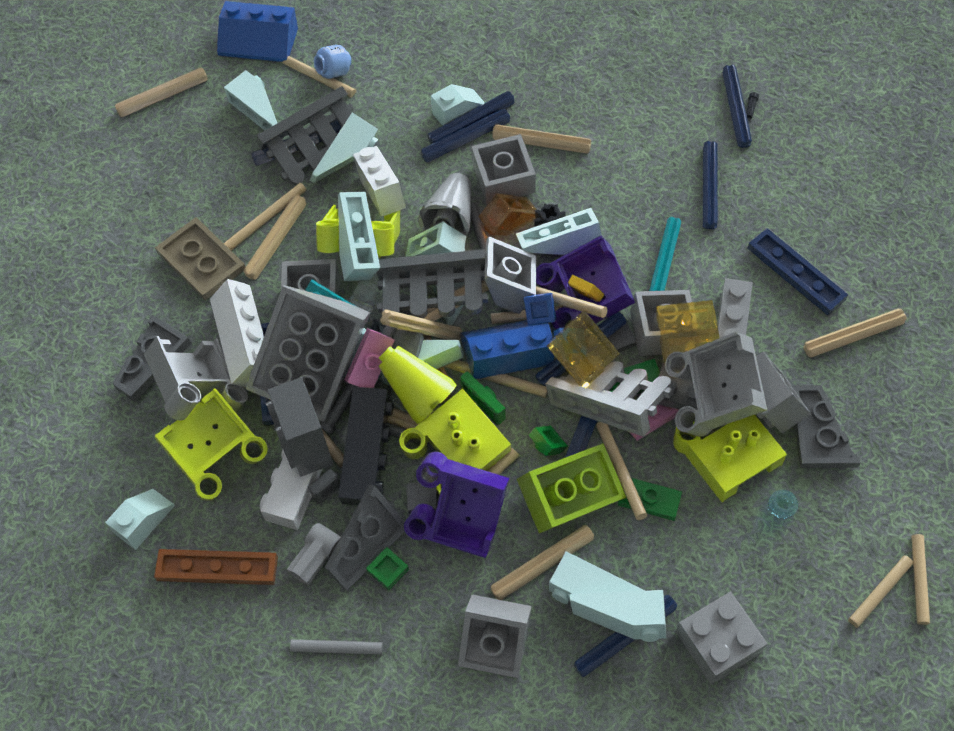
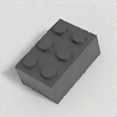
M301 377L268 389L271 401L266 402L291 469L297 467L300 477L334 465L303 378Z

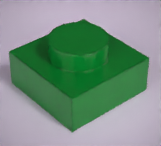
M551 425L535 427L529 434V437L535 443L536 449L545 456L561 454L568 447Z
M386 547L366 570L389 591L409 570V566Z

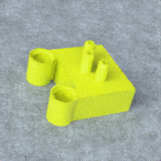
M336 205L331 207L323 220L316 223L317 251L322 253H335L339 251V216ZM400 210L385 215L384 222L371 221L378 258L394 254V244L400 234Z
M216 388L201 399V402L195 406L185 420H177L155 435L157 442L192 482L196 495L205 501L213 500L219 495L222 489V482L215 474L204 472L237 445H241L240 456L242 460L249 464L260 462L268 451L266 442L251 432ZM250 443L258 444L261 448L260 456L252 458L247 455L246 446ZM205 479L214 481L216 484L215 493L211 495L202 493L200 483Z
M463 389L415 428L404 430L399 439L404 455L410 459L423 457L427 451V443L430 442L437 452L444 454L449 460L485 471L511 451L510 442ZM412 438L421 440L420 446L416 449L411 450L406 447L407 442ZM439 484V485L437 486V491H438L439 496H440L442 484Z
M756 415L728 423L702 440L700 439L701 437L680 431L676 427L673 438L675 449L686 455L721 502L736 494L740 484L766 469L768 472H771L777 467L782 466L787 456L786 452ZM681 435H690L693 440H685Z

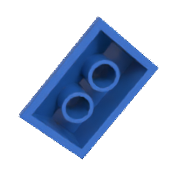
M225 1L219 15L218 56L278 62L287 60L298 30L294 7Z
M527 320L460 333L469 368L475 379L547 366L554 360L556 344L548 323L528 325Z

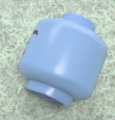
M341 45L322 47L314 57L315 70L326 79L346 75L351 65V56Z

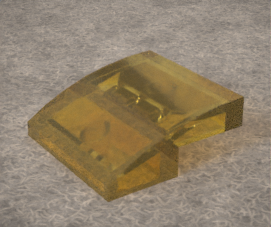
M712 300L656 306L664 363L673 352L684 353L720 338Z
M586 311L578 314L547 345L548 349L576 383L585 388L603 373V369L620 354Z

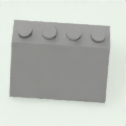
M283 285L245 389L271 400L268 389L302 377L317 418L324 422L334 406L370 312L341 300Z

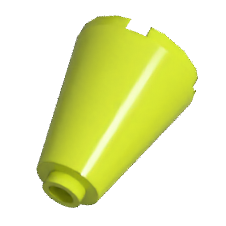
M390 346L379 357L382 363L378 367L412 420L417 424L429 416L433 409L439 403L441 404L457 386L453 379L400 346L395 349Z

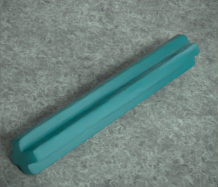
M669 217L667 219L649 291H665L681 226L679 218Z

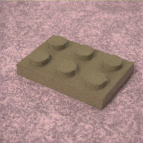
M197 217L155 247L157 253L205 301L215 294L227 279L233 280L245 269V264Z

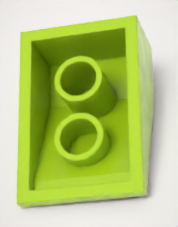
M604 443L532 470L516 479L539 534L626 498Z

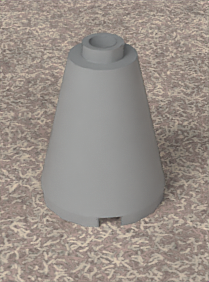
M460 173L449 175L422 207L418 216V222L423 232L444 222L465 236L470 230L472 184L467 176Z

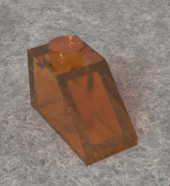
M496 193L478 217L484 223L485 230L491 235L508 236L535 219V210L537 209L527 197Z

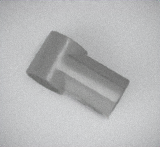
M316 523L308 532L304 541V547L287 568L288 573L309 586L326 561L330 559L341 536L322 524Z

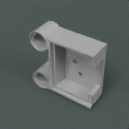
M735 332L684 353L673 352L667 357L665 370L669 376L689 383L693 382L698 408L684 406L679 409L675 416V424L680 431L702 437L709 434L714 428L767 410L751 337Z
M156 336L144 353V356L165 401V411L171 418L180 421L185 420L198 402L214 388L217 389L236 413L248 399V395L242 386L231 384L223 349L218 339H214V341H201L193 353L166 352L171 345L169 340L160 339L159 336Z

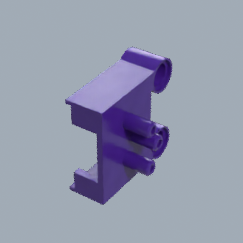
M602 235L551 263H543L536 268V283L541 288L557 293L562 292L565 288L567 295L607 307V314L604 318L569 309L568 307L559 308L555 311L557 320L552 322L556 330L558 328H583L584 331L636 303L612 247ZM572 274L594 284L604 293L601 301H593L570 287L568 281ZM571 320L570 324L565 327V324Z
M440 452L429 453L419 465L416 477L418 482L426 488H434L442 484L437 509L435 511L428 504L415 506L404 523L405 533L414 540L427 539L486 558L494 540L509 478L449 460ZM428 466L434 467L438 473L431 472ZM416 519L422 520L425 525L420 524Z

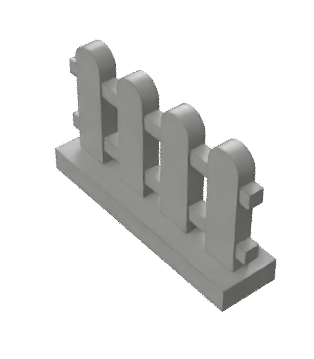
M596 354L588 355L583 360L578 361L575 364L576 368L567 377L562 376L560 379L551 377L545 383L551 405L642 437L650 431L648 416H654L657 413L656 406L664 397L670 398L673 395L671 379L669 377L660 376L653 382H650L644 369H635L629 375L624 374V367L621 362L614 361L606 367H602L600 356ZM594 374L598 375L590 384H586ZM616 382H620L619 386L613 392L609 391L616 384ZM640 389L645 390L637 400L632 399Z

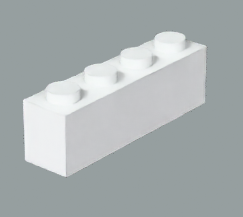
M227 279L210 298L231 384L246 387L264 335L250 285Z

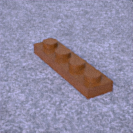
M159 549L154 578L156 581L275 585L278 556L276 553Z

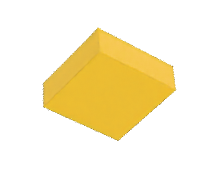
M573 274L568 281L569 286L576 292L593 301L600 302L604 296V293L594 284Z

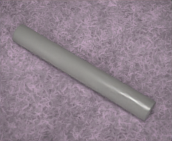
M291 639L290 651L382 655L383 642Z

